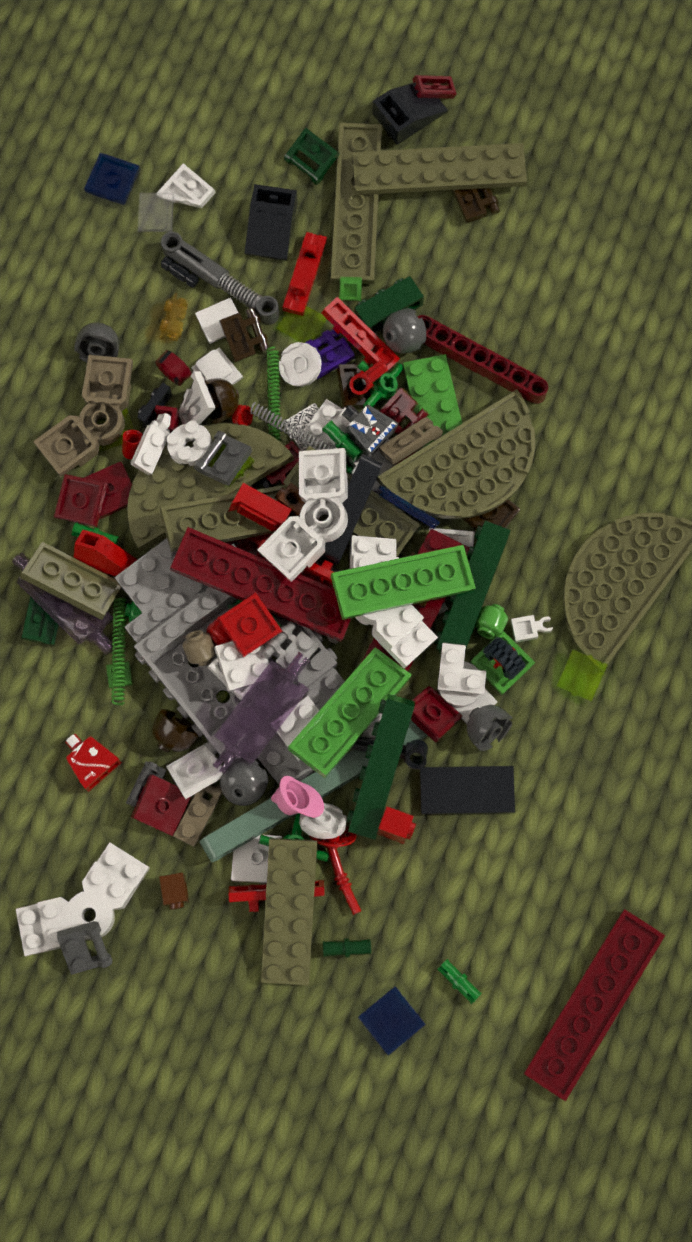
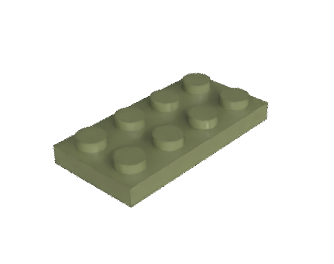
M41 542L20 576L21 579L101 620L104 619L122 588L114 578L44 542Z

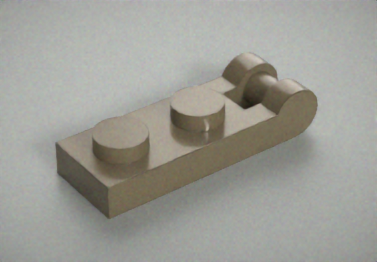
M425 417L379 447L380 454L392 465H395L428 442L440 438L443 431L438 426H434L433 421L428 417Z
M211 784L194 795L173 835L175 838L195 848L223 795L219 785L216 787ZM205 792L212 795L210 801L203 798Z

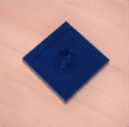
M100 153L84 190L86 193L125 205L140 171V166Z
M396 986L358 1016L388 1056L426 1025Z

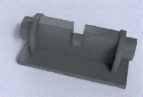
M146 761L126 804L133 807L136 806L149 774L163 779L167 770L151 761Z

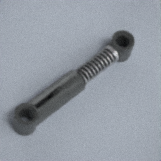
M167 232L162 236L161 246L164 256L170 257L216 289L221 288L246 306H249V308L254 307L261 323L271 325L278 320V302L274 297H262L258 293L251 291V288L248 289V286L245 287V284L242 285V282L239 283V280L236 281V278L230 276L227 269L182 240L178 233ZM172 244L177 245L175 248H169ZM266 308L273 309L269 313L263 312V310Z

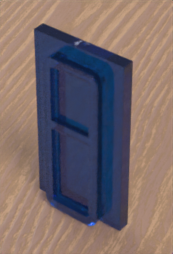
M379 485L378 489L382 491L381 497L433 529L439 525L440 522L382 485Z

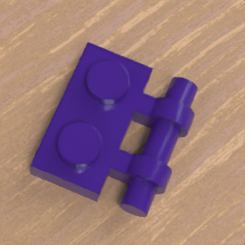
M326 330L322 333V336L313 341L310 339L305 342L316 348L320 354L322 364L317 379L337 369L339 364H346L355 359V354L344 338L338 341L335 340L340 334H337L334 330ZM326 343L329 345L320 351L318 350V347Z

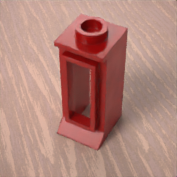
M243 483L228 512L237 510V513L273 532L289 518L288 515L292 509Z

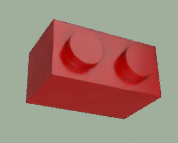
M387 806L378 829V835L404 844L405 840H411L416 826V823L412 822L414 816Z

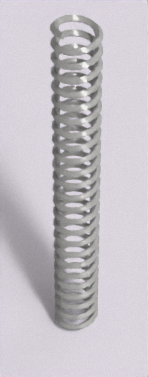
M256 402L252 404L250 413L254 414L255 417L258 416V419L261 418L262 421L269 422V425L280 429L281 432L284 431L285 434L288 433V436L303 442L307 447H312L316 436L313 437L308 445L312 434L309 435L305 442L309 434L308 432L305 433L304 438L301 440L305 430H302L297 438L301 427L298 428L293 436L297 425L290 433L294 424L292 423L289 426L290 421H288L282 430L286 419L282 421V417L278 419L279 416L276 415L271 423L275 412L271 414L270 410L266 414L267 408L264 409L261 406L259 409L260 404H258L252 413ZM318 438L315 442V445L312 448H314L315 450H320L324 441H321L319 447L316 449V446L320 441V438ZM327 443L324 444L322 450L327 447Z

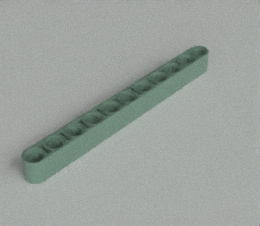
M410 721L403 745H407V742L412 740H422L428 735ZM352 750L345 754L326 778L315 772L301 780V782L313 787L324 798L358 778L362 766L367 767L369 758L365 757L366 752ZM270 798L200 840V844L209 860L215 862L293 815L284 814Z

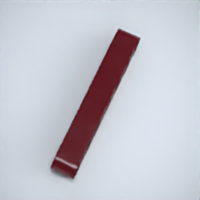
M417 316L418 319H423L427 328L426 340L422 344L442 355L446 354V357L511 392L517 389L523 399L533 404H540L545 400L548 391V383L545 379L429 316ZM442 336L445 337L447 340L439 341L437 340V337ZM457 347H463V348H465L466 350L463 351V352H460V351H457L455 348H457ZM482 357L485 361L478 362L475 358ZM500 367L504 371L499 373L496 372L494 368ZM521 378L523 382L516 383L513 379ZM539 388L542 390V393L537 394L532 389Z

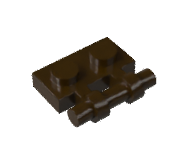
M491 188L452 190L466 223L486 217L487 212L485 208L490 209L493 215L500 212L498 207L499 201L493 195ZM478 192H483L485 199L481 200Z
M254 307L245 310L248 316L246 320L242 319L240 312L219 320L235 362L255 355L253 346L256 344L259 345L261 352L269 348L267 335L262 331L259 323L261 320L259 315H256ZM250 325L255 334V338L250 339L246 329Z

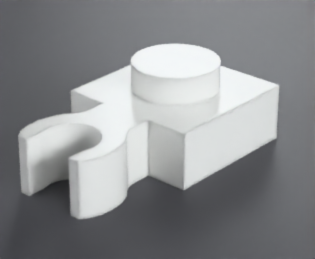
M534 615L511 619L515 643L538 639L537 632L550 633L553 627L545 628L543 622H549L551 618L543 617L541 620L535 621Z

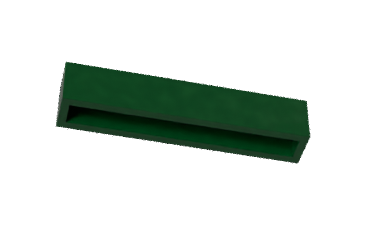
M485 521L483 526H478L474 538L478 539L475 547H470L467 554L476 589L451 596L450 601L454 603L451 611L446 610L442 623H445L443 632L438 631L436 635L438 637L434 641V644L437 645L436 651L442 652V643L466 645V651L475 623L509 538L510 529Z
M388 694L386 700H381L378 713L382 714L380 723L375 721L371 735L376 737L374 744H369L365 757L369 758L367 767L362 766L359 780H363L361 789H355L352 800L356 802L355 810H349L346 821L347 824H350L348 832L376 840L415 707V701Z

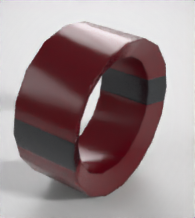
M166 350L155 361L159 370L178 386H181L192 374L189 367L169 350Z

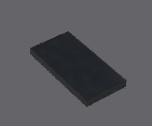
M514 766L423 767L420 769L421 815L515 813Z

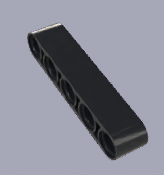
M362 454L348 485V498L342 503L348 516L347 527L339 538L325 543V553L321 558L337 565L339 564L383 463Z

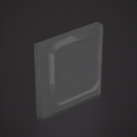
M140 193L139 232H172L174 193Z

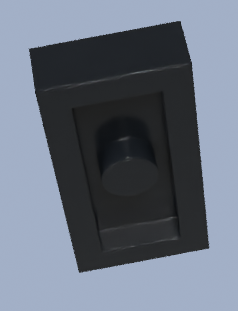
M162 383L159 388H155L149 402L139 409L137 418L139 424L145 429L147 425H150L156 419L155 406H165L173 396L168 385Z

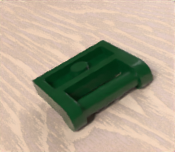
M305 127L285 154L284 161L288 164L292 163L309 176L314 184L318 185L340 154ZM301 151L320 167L315 171L299 159L297 153Z

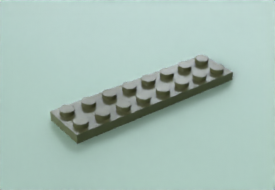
M340 123L338 152L340 155L337 161L331 282L340 283V277H362V284H374L379 194L355 195L353 152L381 151L382 124Z
M523 143L353 152L355 195L526 186L527 184Z
M281 485L258 489V491L277 501L275 498L276 494L282 487L286 489L287 486ZM236 494L160 507V514L171 552L178 551L187 527L223 542L272 534L275 531L272 532L237 513V510L228 512ZM287 499L290 504H296L292 499ZM328 515L320 516L318 521H325Z

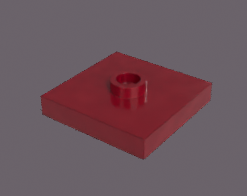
M122 461L84 477L108 484L99 520L128 507L132 483Z
M64 474L54 518L97 527L108 484Z
M428 686L412 700L415 701V707L411 721L435 743L463 717L431 686Z
M149 774L131 818L173 836L190 797L185 799L178 786L153 774Z

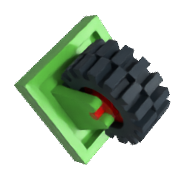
M503 631L500 636L495 637L470 661V664H473L478 670H486V680L503 695L535 662Z

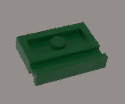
M31 594L21 639L54 646L64 601Z

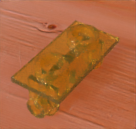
M175 293L165 302L164 311H166L165 319H162L159 331H162L161 340L166 335L170 336L169 339L172 341H178V338L181 337L184 322L176 319H185L188 304L184 298L176 299L178 293Z

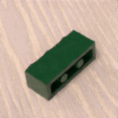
M411 276L405 279L400 278L388 289L379 290L374 297L368 300H361L354 307V314L376 333L383 329L386 319L395 311L405 308L416 310L423 306L424 295Z

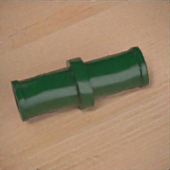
M344 938V941L322 942L323 957L344 955L345 958H349L350 955H371L370 939L349 940V938Z

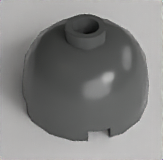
M410 308L398 310L386 319L383 325V336L386 344L393 351L401 354L411 353L422 348L421 344L425 343V323L422 318L418 319L417 315L414 314L417 313L415 310Z
M98 322L89 323L78 332L74 350L80 354L79 358L86 363L88 355L117 357L119 339L116 332L110 326Z
M490 704L480 708L477 707L469 714L466 729L468 737L480 751L489 750L492 748L491 742L496 738L500 742L505 737L513 723L509 719L513 718L499 706Z
M236 758L224 768L225 772L221 777L220 787L226 799L238 806H248L258 802L268 785V776L265 769L262 770L258 766V762L249 758Z

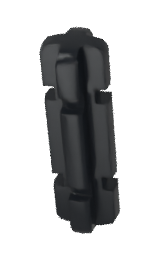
M165 256L160 263L161 267L166 271H170L172 275L182 282L186 281V284L191 288H195L199 283V277L193 273L190 274V271L177 262L174 263L173 259Z

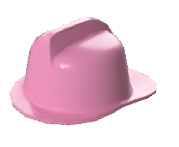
M284 776L280 780L279 788L271 797V801L276 803L278 808L286 815L301 813L305 816L316 818L324 811V802L320 794L313 787L291 776Z

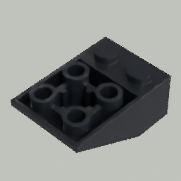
M416 83L391 89L373 100L372 115L382 124V127L397 145L448 112V109L439 98H418L417 93L419 91L415 90Z
M254 184L245 255L287 261L298 204L297 190Z

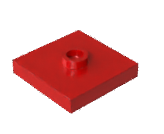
M254 593L217 618V621L243 658L282 632V629L257 593Z

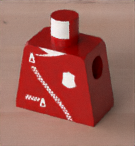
M73 734L65 742L72 750L66 759L80 783L88 792L122 763L117 756L91 736L83 742L77 734Z

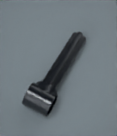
M360 737L351 749L366 752L368 745H373L375 740ZM419 739L407 742V745H403L400 758L404 759L403 763H406L410 768L421 769L427 763L428 746ZM413 753H419L421 755L415 756L413 755Z

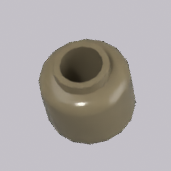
M196 630L186 635L183 649L190 663L205 666L211 663L212 658L216 655L215 645L209 633Z

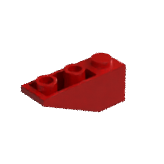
M82 530L75 542L74 558L103 573L117 576L137 561L136 558L107 537L87 530Z

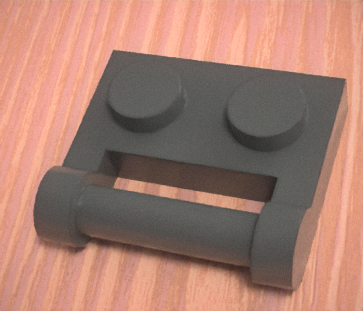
M217 431L214 436L215 440L202 459L195 463L194 469L229 486L252 453V448L228 437L222 431ZM222 445H225L226 448L221 453L213 467H209L208 464L213 459L219 448Z
M93 921L57 932V939L71 975L96 967L106 968L112 964L111 955L107 953L100 935L101 927L99 922ZM84 936H91L98 955L91 956Z

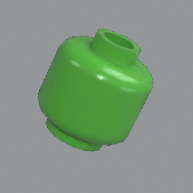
M498 604L483 606L475 623L477 633L487 639L500 636L508 622V616L504 612V608Z

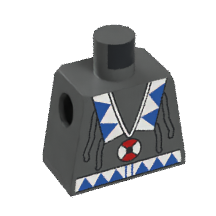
M350 405L342 414L350 422L345 433H348L351 436L350 439L363 450V455L370 458L398 427L396 421L370 405H367L360 413Z

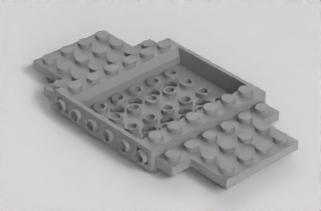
M166 538L115 577V580L142 612V614L124 627L137 643L134 646L137 651L134 654L142 665L146 663L151 670L148 673L156 683L161 681L165 686V689L162 691L170 701L173 699L177 701L180 705L177 710L184 719L189 717L194 723L191 726L199 737L203 735L207 739L208 743L205 745L212 754L218 753L220 757L225 755L231 763L236 758H249L252 760L258 758L278 785L284 776H291L298 781L303 780L312 774L314 770L302 760L297 761L270 723L307 696L310 697L320 711L345 682L334 669L337 666L335 661L337 659L336 654L331 648L326 649L322 645L323 639L318 632L311 631L304 626L294 623L296 628L292 631V634L297 637L303 631L320 644L319 648L293 679H290L273 666L275 660L270 657L268 661L274 667L272 669L274 678L258 683L239 700L232 692H228L227 687L208 669L211 663L193 668L188 664V659L183 649V642L187 634L196 630L206 632L207 627L218 616L229 611L228 605L236 602L238 599L170 571L177 551H170ZM274 614L281 626H285L289 622V620ZM284 641L280 646L286 650L289 644ZM216 655L212 658V662L217 658ZM225 690L230 694V699L227 703L217 701L216 696L219 691Z

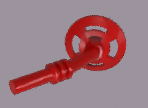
M346 825L345 831L340 836L332 839H320L309 835L311 840H317L318 844L327 848L335 874L334 880L338 881L336 885L340 886L338 888L339 891L343 892L352 914L360 913L361 909L351 889L352 884L348 883L350 879L346 878L347 873L343 871L337 851L339 847L352 844L356 840V834L348 832L349 826Z

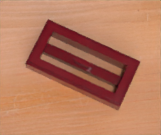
M415 75L412 79L413 83H416L415 90L419 91L417 93L418 98L454 99L457 95L451 76Z

